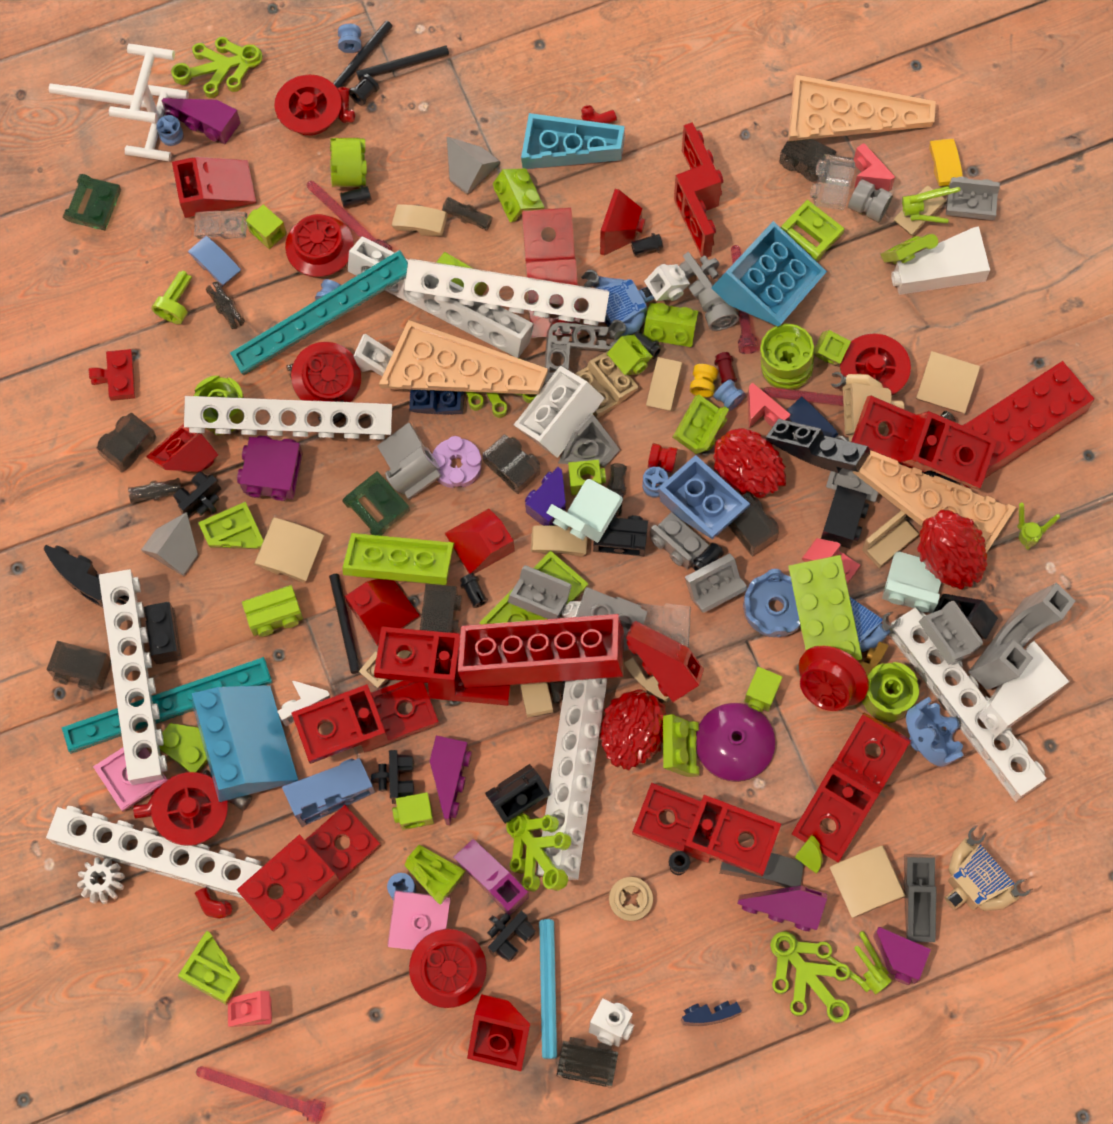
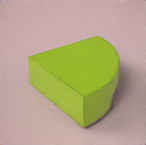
M811 835L797 852L795 858L816 874L822 866L823 858L819 842Z

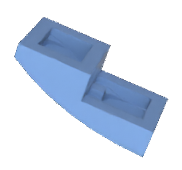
M207 236L188 251L203 270H207L221 287L241 270Z

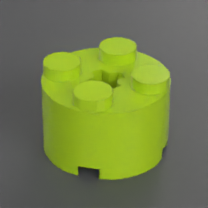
M330 138L332 187L366 186L365 138Z
M210 376L202 380L195 388L194 396L244 398L242 390L235 380L220 376ZM207 408L203 412V418L206 422L213 423L218 418V412L214 408ZM233 409L229 413V419L231 422L239 424L243 421L244 414L240 409ZM205 428L215 435H223L215 433V428Z
M899 662L877 665L868 675L869 690L862 700V704L873 717L879 720L893 723L904 718L907 711L914 706L919 696V687L915 673L909 667ZM892 689L894 693L890 695L886 691Z

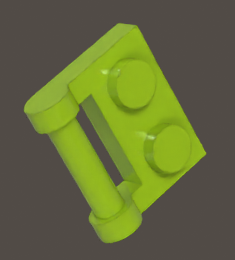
M808 199L780 227L800 247L809 253L816 262L844 234L845 228ZM795 225L799 226L820 244L816 247L795 231L793 227Z
M927 234L923 237L915 236L880 255L884 263L893 262L897 264V261L900 260L901 263H905L915 258V252L923 248H935L938 245V238L934 234Z
M673 714L663 716L664 769L685 777H697L700 775L696 752V732L699 731L698 722L687 721Z

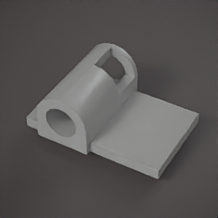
M407 423L377 445L391 469L385 472L387 480L397 492L406 494L408 499L413 498L442 477L439 472V465L429 448L423 445L411 423Z
M586 587L576 617L619 614L624 630V651H627L629 647L626 643V637L632 623L638 621L644 624L648 611L641 609L640 605L620 597L613 598Z

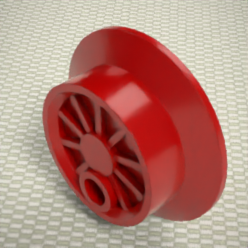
M311 74L297 76L287 81L279 89L274 103L279 121L289 130L306 136L317 135L327 130L339 116L342 106L341 96L337 87L330 80Z
M313 214L300 220L290 230L285 243V251L290 264L300 273L311 277H325L345 267L348 263L349 251L354 246V242L349 228L343 222L331 216Z
M865 334L851 341L840 363V371L844 377H847L848 374L869 375L882 383L883 388L890 389L892 396L899 392L907 383L911 372V362L905 348L895 339L883 334Z
M318 342L303 349L296 357L291 370V382L296 395L302 401L340 402L343 400L344 402H351L360 389L361 370L357 365L354 355L347 348L333 342Z
M824 645L814 646L806 650L799 660L800 688L802 693L812 704L827 711L842 710L846 706L861 702L868 693L869 679L864 668L854 657L843 650Z
M197 772L181 773L165 781L155 793L151 805V816L157 831L166 840L183 846L198 845L214 837L224 825L228 813V801L219 802L213 779L208 775Z
M454 929L437 930L425 936L413 950L409 963L410 980L417 994L429 1004L441 1008L459 1007L472 1000L481 990L487 972L485 955L480 945L470 935Z

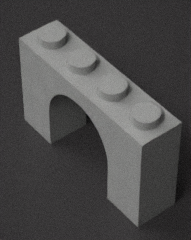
M1057 583L1024 598L968 673L987 690L1020 677L1033 659L1023 647L1039 631L1062 620L1076 600Z

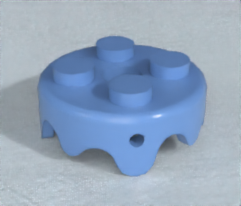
M771 569L751 581L744 596L743 609L748 623L754 630L768 637L779 638L793 634L801 628L790 576L783 574L780 569ZM773 600H778L783 604V609L778 612L772 611L769 608V603Z
M927 697L907 711L906 725L910 734V744L930 763L939 767L947 766L964 756L961 751L963 744L959 741H953V734L959 728L960 723L955 717L942 716L940 705L937 703L929 704L932 700L930 697Z

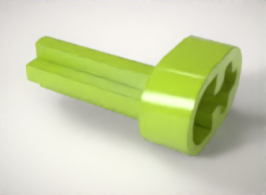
M183 270L182 272L179 271L164 296H159L151 307L152 311L164 320L174 324H181L188 311L177 301L192 280V277Z

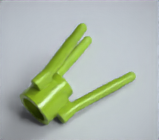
M949 186L917 195L902 196L904 216H910L911 221L923 220L948 223L949 220L947 218L921 215L919 212L924 211V200L960 192L961 188L950 189Z
M1019 503V523L1017 528L1021 530L1019 540L1025 546V549L1029 550L1032 546H1035L1042 534H1045L1060 518V515L1056 514L1041 527L1034 522L1025 523L1024 503Z
M860 931L859 935L875 965L872 964L859 946H855V951L869 970L863 974L866 979L865 981L851 970L849 977L858 983L865 992L871 989L876 995L892 980L888 976L889 972L881 963L866 934ZM831 956L826 959L832 965L841 964ZM838 968L847 975V971L844 968Z

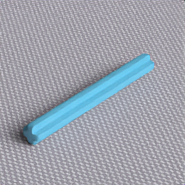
M543 919L539 922L543 1059H555L557 1057L554 921Z

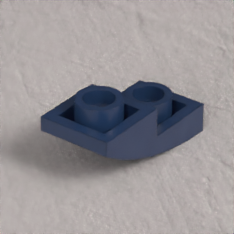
M410 390L409 410L411 412L439 415L463 414V391Z
M802 396L786 410L791 414L790 422L820 428L824 436L835 438L839 435L836 429Z
M726 1001L714 1008L715 1013L712 1014L707 1004L700 1007L699 1003L684 1010L685 1015L682 1016L681 1022L685 1026L713 1025L740 1016L742 1010L737 1002L730 1005L729 1001Z

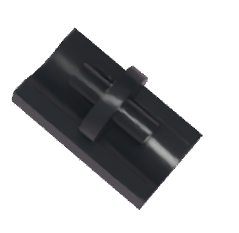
M199 471L191 480L192 484L197 488L190 494L184 488H180L173 495L181 513L187 512L188 519L196 512L200 516L207 510L212 515L217 512L213 505L219 500V497L216 495L221 490L217 483L218 480L213 475L209 477Z
M389 750V772H386V764H378V773L371 774V781L379 783V791L381 792L387 791V783L390 782V799H392V804H396V798L414 795V781H400V773L414 772L413 756L399 755L397 750Z
M522 910L507 927L505 924L511 917L506 912L499 920L493 915L488 919L493 926L487 934L493 938L499 931L501 932L488 946L489 952L494 957L498 955L505 961L510 962L519 952L509 942L515 934L525 943L536 934L535 929L528 922V916Z

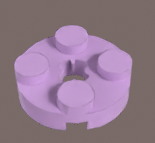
M452 436L448 440L441 442L432 453L442 475L437 481L446 487L469 486L481 473L482 460L480 452L472 442L466 439ZM454 458L461 459L462 466L457 468V465L455 468L451 467V460Z

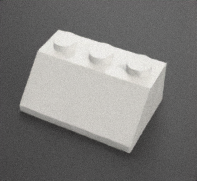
M560 366L541 389L539 395L537 394L514 423V426L543 449L558 458L565 450L576 428L589 414H593L605 398L587 381Z

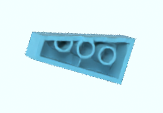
M529 113L521 155L522 168L534 169L619 161L622 159L625 126Z

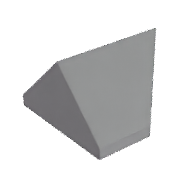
M447 137L450 182L468 195L500 164V161L480 146Z
M589 414L573 432L558 464L599 460L600 467H605L620 449L593 414Z
M187 512L157 528L141 549L145 554L182 576L186 575L199 556Z

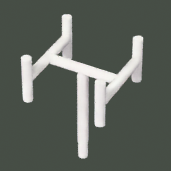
M128 44V54L145 56L134 95L50 83L49 93L130 106V109L110 106L109 116L151 122L152 124L145 148L126 145L125 155L171 161V152L154 150L159 135L156 124L165 113L161 100L163 98L188 99L189 92L148 85V80L154 59L174 60L175 50ZM152 95L159 96L157 106L155 105ZM145 107L148 112L140 111V108Z

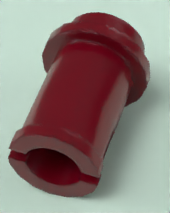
M729 352L717 354L714 364L718 366L721 384L729 379L736 383L737 378L732 364L734 361L733 356H730Z

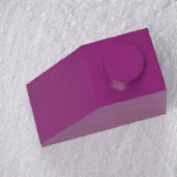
M878 927L873 937L888 972L895 975L894 979L902 984H916L921 977L931 949Z

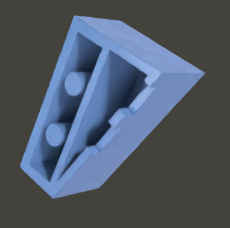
M353 758L348 759L337 767L282 786L291 809L301 827L338 811L344 805H351L375 793L360 758L356 760Z

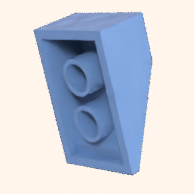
M696 455L658 488L660 502L679 519L711 539H714L750 506L748 501Z

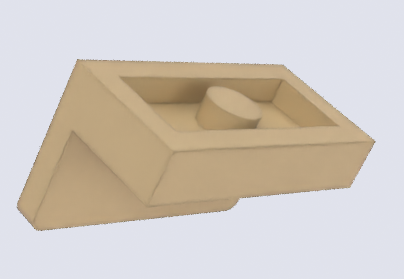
M903 511L896 514L867 538L862 551L879 569L890 561L896 552H901L919 535L905 520L907 514Z

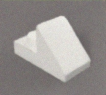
M363 334L355 351L354 358L362 372L373 370L380 376H383L393 351L367 334Z
M292 681L301 699L297 701L290 700L282 705V709L277 711L285 727L294 723L291 712L331 698L328 691Z

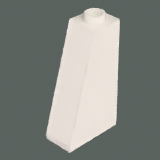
M979 227L971 228L942 241L933 249H924L915 253V258L905 263H901V260L897 261L895 270L891 273L893 286H897L899 295L986 282L990 267Z
M1035 641L1025 648L1033 659L1020 677L999 685L978 716L995 737L1056 695L1069 682Z

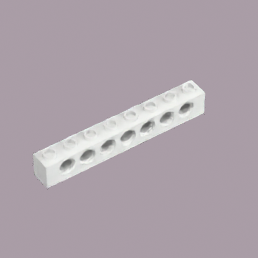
M362 236L349 251L348 272L357 276L394 254V252ZM428 274L425 276V284L428 287L434 288L439 284V279L435 274ZM406 278L385 290L516 358H519L530 343L533 323L500 306L499 310L485 308V303L474 302V306L460 304V299L450 298L449 302L435 300V295L425 294L424 298L410 296V291L404 290ZM450 281V288L453 291L459 292L463 289V287Z
M409 259L404 289L410 291L409 295L424 298L425 294L435 295L434 299L449 302L450 298L460 299V304L474 306V302L485 303V308L499 310L500 305L509 307V311L524 314L525 309L534 311V315L548 318L550 313L559 315V320L573 322L575 317L584 319V324L598 326L599 322L605 321L609 297L608 290L417 259ZM435 274L439 279V284L434 288L428 287L425 284L426 275ZM453 278H460L463 281L464 288L461 291L456 292L450 288V281ZM478 282H485L488 285L489 292L486 295L480 296L475 292L474 286ZM503 286H510L513 289L514 295L511 299L505 300L501 298L499 291ZM529 290H534L539 295L537 302L533 304L527 303L524 299L525 293ZM559 294L563 297L564 301L560 307L555 308L549 304V299L552 295ZM584 298L588 301V307L585 311L580 312L574 308V302L577 299Z
M185 396L184 427H189L190 433H205V428H215V433L231 434V429H241V434L257 435V430H267V435L283 436V431H293V436L308 437V432H319L318 437L334 438V433H344V438L359 439V434H369V439H385V434L391 435L392 404ZM207 408H214L218 412V418L213 423H208L203 418V412ZM233 409H240L244 414V419L239 424H235L229 419V413ZM266 410L269 413L270 419L268 423L264 425L257 423L255 419L257 411ZM285 411H291L295 415V422L290 426L283 424L281 421V415ZM310 412H317L320 415L321 421L319 425L313 427L308 424L307 416ZM338 412L346 417L345 425L340 428L333 424V416ZM364 413L371 417V425L368 428H362L358 423L360 415Z
M131 569L100 574L99 581L128 781L131 785L164 780L163 772L168 771L165 755H160L159 746L164 745L161 729L157 730L155 720L160 719L158 704H153L152 694L156 693L154 678H149L148 668H152L150 652L145 653L144 643H148L146 627H141L140 618L145 617L142 602L137 601L136 593L141 592L139 578L133 576ZM120 596H129L126 604H116ZM126 620L133 622L130 629H120L122 622ZM130 645L137 647L133 655L127 656L123 654L126 647ZM139 671L141 674L136 681H129L127 677L130 672ZM137 696L144 697V702L141 706H131L133 698ZM147 722L148 728L142 733L135 732V726L138 723ZM146 747L152 749V754L149 758L140 759L138 757L141 749Z
M915 607L900 617V625L890 628L888 635L950 717H955L959 720L960 730L1013 800L1017 802L1047 779L1044 776L1045 771L1037 761L1031 759L1026 745L1020 739L1017 740L1011 732V727L995 737L989 729L981 728L978 725L977 720L980 719L978 716L990 698L982 695L974 677L968 676L962 669L961 660L950 665L947 664L919 623L926 615L923 612L920 613ZM913 635L922 636L925 643L915 642ZM929 656H937L941 664L931 663ZM945 677H953L957 685L951 686L947 684ZM961 698H969L973 702V707L964 706ZM994 741H1002L1006 746V750H998L994 745ZM1011 762L1019 763L1022 767V772H1015L1011 768Z
M607 678L565 681L549 786L550 795L547 799L545 815L557 817L559 825L553 833L543 831L542 837L553 836L558 832L570 835L571 845L567 850L555 847L543 848L554 866L565 871L568 880H578ZM538 863L536 875L543 877L544 870Z
M67 806V809L57 807L46 836L51 843L104 859L110 858L112 861L204 888L207 887L208 889L242 899L244 898L238 893L237 889L263 867L260 866L261 862L253 858L246 857L245 861L236 859L235 854L229 851L220 850L219 853L209 851L210 847L204 844L193 846L174 844L158 836L159 832L149 828H143L142 831L133 829L134 825L128 822L118 820L117 824L108 822L107 817L93 813L92 817L83 815V810L72 806ZM86 824V832L83 835L76 836L77 828L80 825ZM106 832H112L111 840L107 843H101L102 835ZM138 839V845L135 849L131 851L126 850V845L130 840ZM162 846L164 849L162 855L158 858H152L154 848ZM189 854V860L185 865H177V859L180 855ZM208 861H214V869L209 873H204V864ZM232 869H241L238 879H228V874Z

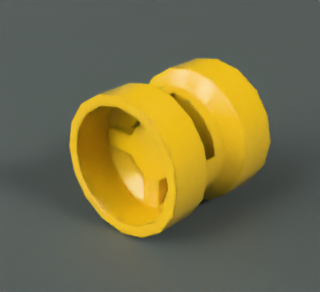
M697 364L693 369L692 375L694 380L690 384L689 391L695 396L700 394L704 398L712 397L715 390L713 383L717 380L718 370L708 364Z

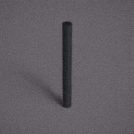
M385 21L333 82L337 88L344 86L393 26L389 21Z
M447 45L361 69L356 71L358 80H361L363 74H368L371 77L449 55Z
M332 574L329 576L348 663L351 674L359 673L361 668L339 574Z

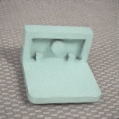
M587 479L567 512L551 504L547 514L554 517L553 523L562 529L567 530L568 527H571L570 533L581 540H584L586 536L598 543L620 507L623 498L595 481Z
M896 552L892 559L882 599L896 605L916 607L920 612L933 613L938 604L940 596L938 592L941 581L935 578L934 574L929 570L925 569L926 565L924 562L919 561L920 557Z

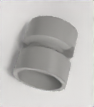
M862 179L852 194L848 208L860 214L866 212L868 218L879 223L891 203L893 193L883 188L876 190L874 184Z
M711 287L699 294L698 299L702 310L706 312L705 318L710 330L721 331L732 327L739 321L740 317L737 308L728 305Z

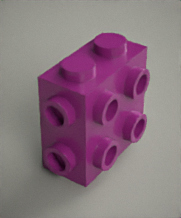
M263 435L257 436V438L249 437L248 445H244L242 451L243 469L240 468L237 475V483L240 484L243 493L254 498H259L261 495L270 496L278 501L294 499L303 455L300 443L292 439L272 440L270 437Z

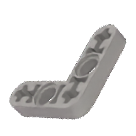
M563 322L553 324L547 332L544 368L548 369V375L543 387L555 373H549V369L556 371L560 367L551 363L550 357L553 353L557 352L563 356L564 362L561 366L568 370L570 348L609 351L618 341L614 338L616 332L613 330L608 331L609 327ZM560 328L561 333L569 334L571 332L570 329H573L572 343L569 342L570 337L565 336L558 341L557 336L553 335V332ZM580 330H585L589 333L590 341L583 344L578 341L577 333ZM595 331L598 332L597 337H605L609 333L610 338H613L614 341L607 346L606 341L598 340L596 342L597 345H594Z

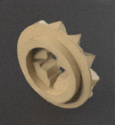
M623 878L617 881L610 891L609 904L615 915L624 921H637L645 917L652 907V891L647 883L639 878ZM623 891L629 895L640 892L636 898L639 908L633 904L622 907L626 901Z

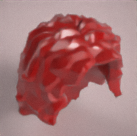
M738 428L728 431L716 441L713 455L715 462L714 470L718 471L719 476L734 490H738L741 494L751 492L752 494H769L771 492L773 494L779 490V486L784 485L786 482L784 478L786 466L782 462L783 459L780 458L779 452L773 448L772 443L762 438L760 433Z
M941 509L935 516L926 518L922 523L920 543L917 547V551L920 552L919 561L924 562L926 565L925 569L934 574V577L939 579L942 584L945 583L953 588L958 587L960 590L965 586L970 588L974 582L979 583L988 565L986 561L985 538L981 536L983 534L982 530H978L974 526L972 519L964 518L950 510Z
M637 689L623 693L619 698L612 699L610 701L611 704L604 709L606 714L600 726L601 733L599 737L602 740L601 746L606 752L607 759L611 760V764L615 767L622 766L626 770L636 767L639 763L645 764L647 758L652 759L653 755L662 750L661 744L663 743V716L666 715V706L655 695H648L646 691Z

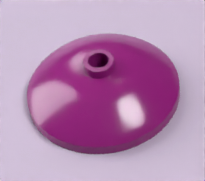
M728 703L712 709L701 720L699 731L696 732V752L700 762L711 774L726 781L741 782L758 776L767 768L774 755L775 735L770 722L761 712L750 708L746 704ZM739 734L741 740L734 741L732 735Z

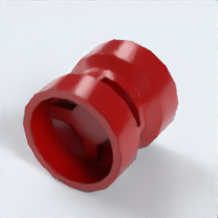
M653 443L649 455L648 468L660 467L666 472L673 473L678 448H662L660 444Z

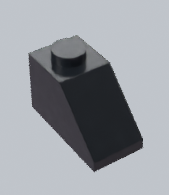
M943 593L933 613L941 610L949 602L955 601L980 638L986 640L998 619L986 603L979 599Z

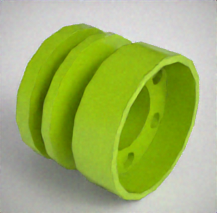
M782 324L767 331L762 338L760 347L761 370L765 380L771 386L781 390L798 389L806 384L812 376L814 367V344L812 337L805 329L794 324Z

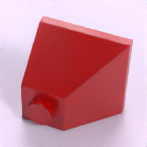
M615 189L600 230L601 255H607L630 244L631 241H635L638 232L642 233L646 219L642 218L643 208L619 189Z
M182 424L150 452L146 458L164 470L199 472L209 468L219 454L201 433H190L189 427H184V424Z
M490 509L445 532L448 541L454 543V550L469 574H475L515 552L514 540L502 521Z
M375 579L367 581L345 596L349 608L377 646L379 645L382 627L403 629L420 617L394 580Z
M481 994L474 1014L467 1059L521 1072L530 1023L508 1000Z

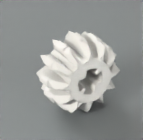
M95 857L94 866L86 862L84 865L88 870L86 872H78V876L84 879L77 883V887L83 889L81 895L84 898L90 897V902L96 904L99 899L103 904H107L108 895L113 899H117L118 896L114 892L115 889H124V886L118 882L125 878V875L119 872L121 866L118 863L112 864L110 858H106L102 863L99 857ZM100 876L105 880L102 885L97 881Z

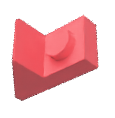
M864 143L857 147L853 161L861 173L857 175L854 187L856 188L858 183L864 179L874 184L876 190L883 188L890 191L895 176Z
M754 383L749 386L747 395L749 428L762 416L772 427L778 419L789 421L790 413Z
M816 538L802 557L803 561L808 562L841 555L847 585L860 568V564L839 551L840 543Z
M257 991L230 998L228 1002V1027L271 1024L270 991Z

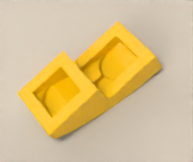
M954 138L930 141L929 150L934 161V174L938 185L946 186L949 185L952 177H963Z

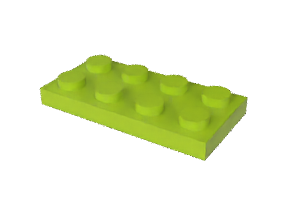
M351 533L342 567L343 575L447 585L454 543Z
M551 550L533 568L572 585L567 604L570 601H575L585 591V588L589 587V584ZM511 590L479 622V625L545 620L547 618L508 603Z
M841 555L789 565L805 649L808 650L814 646H831L845 651L856 660L863 659Z

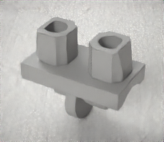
M688 251L683 255L685 261L679 267L684 271L687 280L695 274L698 277V280L688 287L695 298L698 299L702 291L713 286L707 275H711L713 279H716L719 276L716 269L720 263L716 258L708 260L706 256L700 258L703 264L700 267Z

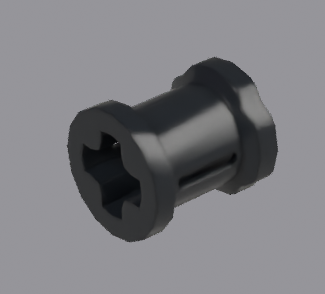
M363 74L361 81L354 88L349 89V96L354 102L362 106L366 103V99L380 88L370 75Z

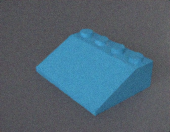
M773 221L711 289L728 305L779 327L827 271Z
M270 685L216 687L192 693V706L219 802L298 781Z

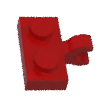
M132 350L106 351L107 369L89 368L91 384L108 383L110 401L134 399L135 382Z

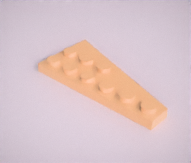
M796 75L793 82L788 141L932 127L935 119L936 101Z
M408 320L379 386L380 388L539 395L548 375V369Z
M871 450L870 455L859 472L853 471L856 476L921 526L926 518L935 516L941 509L950 510L964 518L972 519L974 526L978 530H982L983 534L981 536L985 538L986 553L1016 508L1010 504L1004 505L996 502L992 497H983L975 494L969 488L938 476L926 475L922 473V470L915 467L912 469L899 464L897 460Z

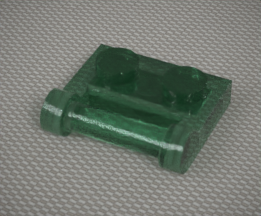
M79 174L77 188L69 208L64 211L63 218L71 223L105 231L120 195L121 187L118 184ZM87 188L93 189L84 213L79 214L78 210Z
M378 471L347 494L342 500L346 507H351L370 528L371 535L382 536L390 526L410 511L408 504ZM362 496L383 517L381 521L377 522L358 501Z

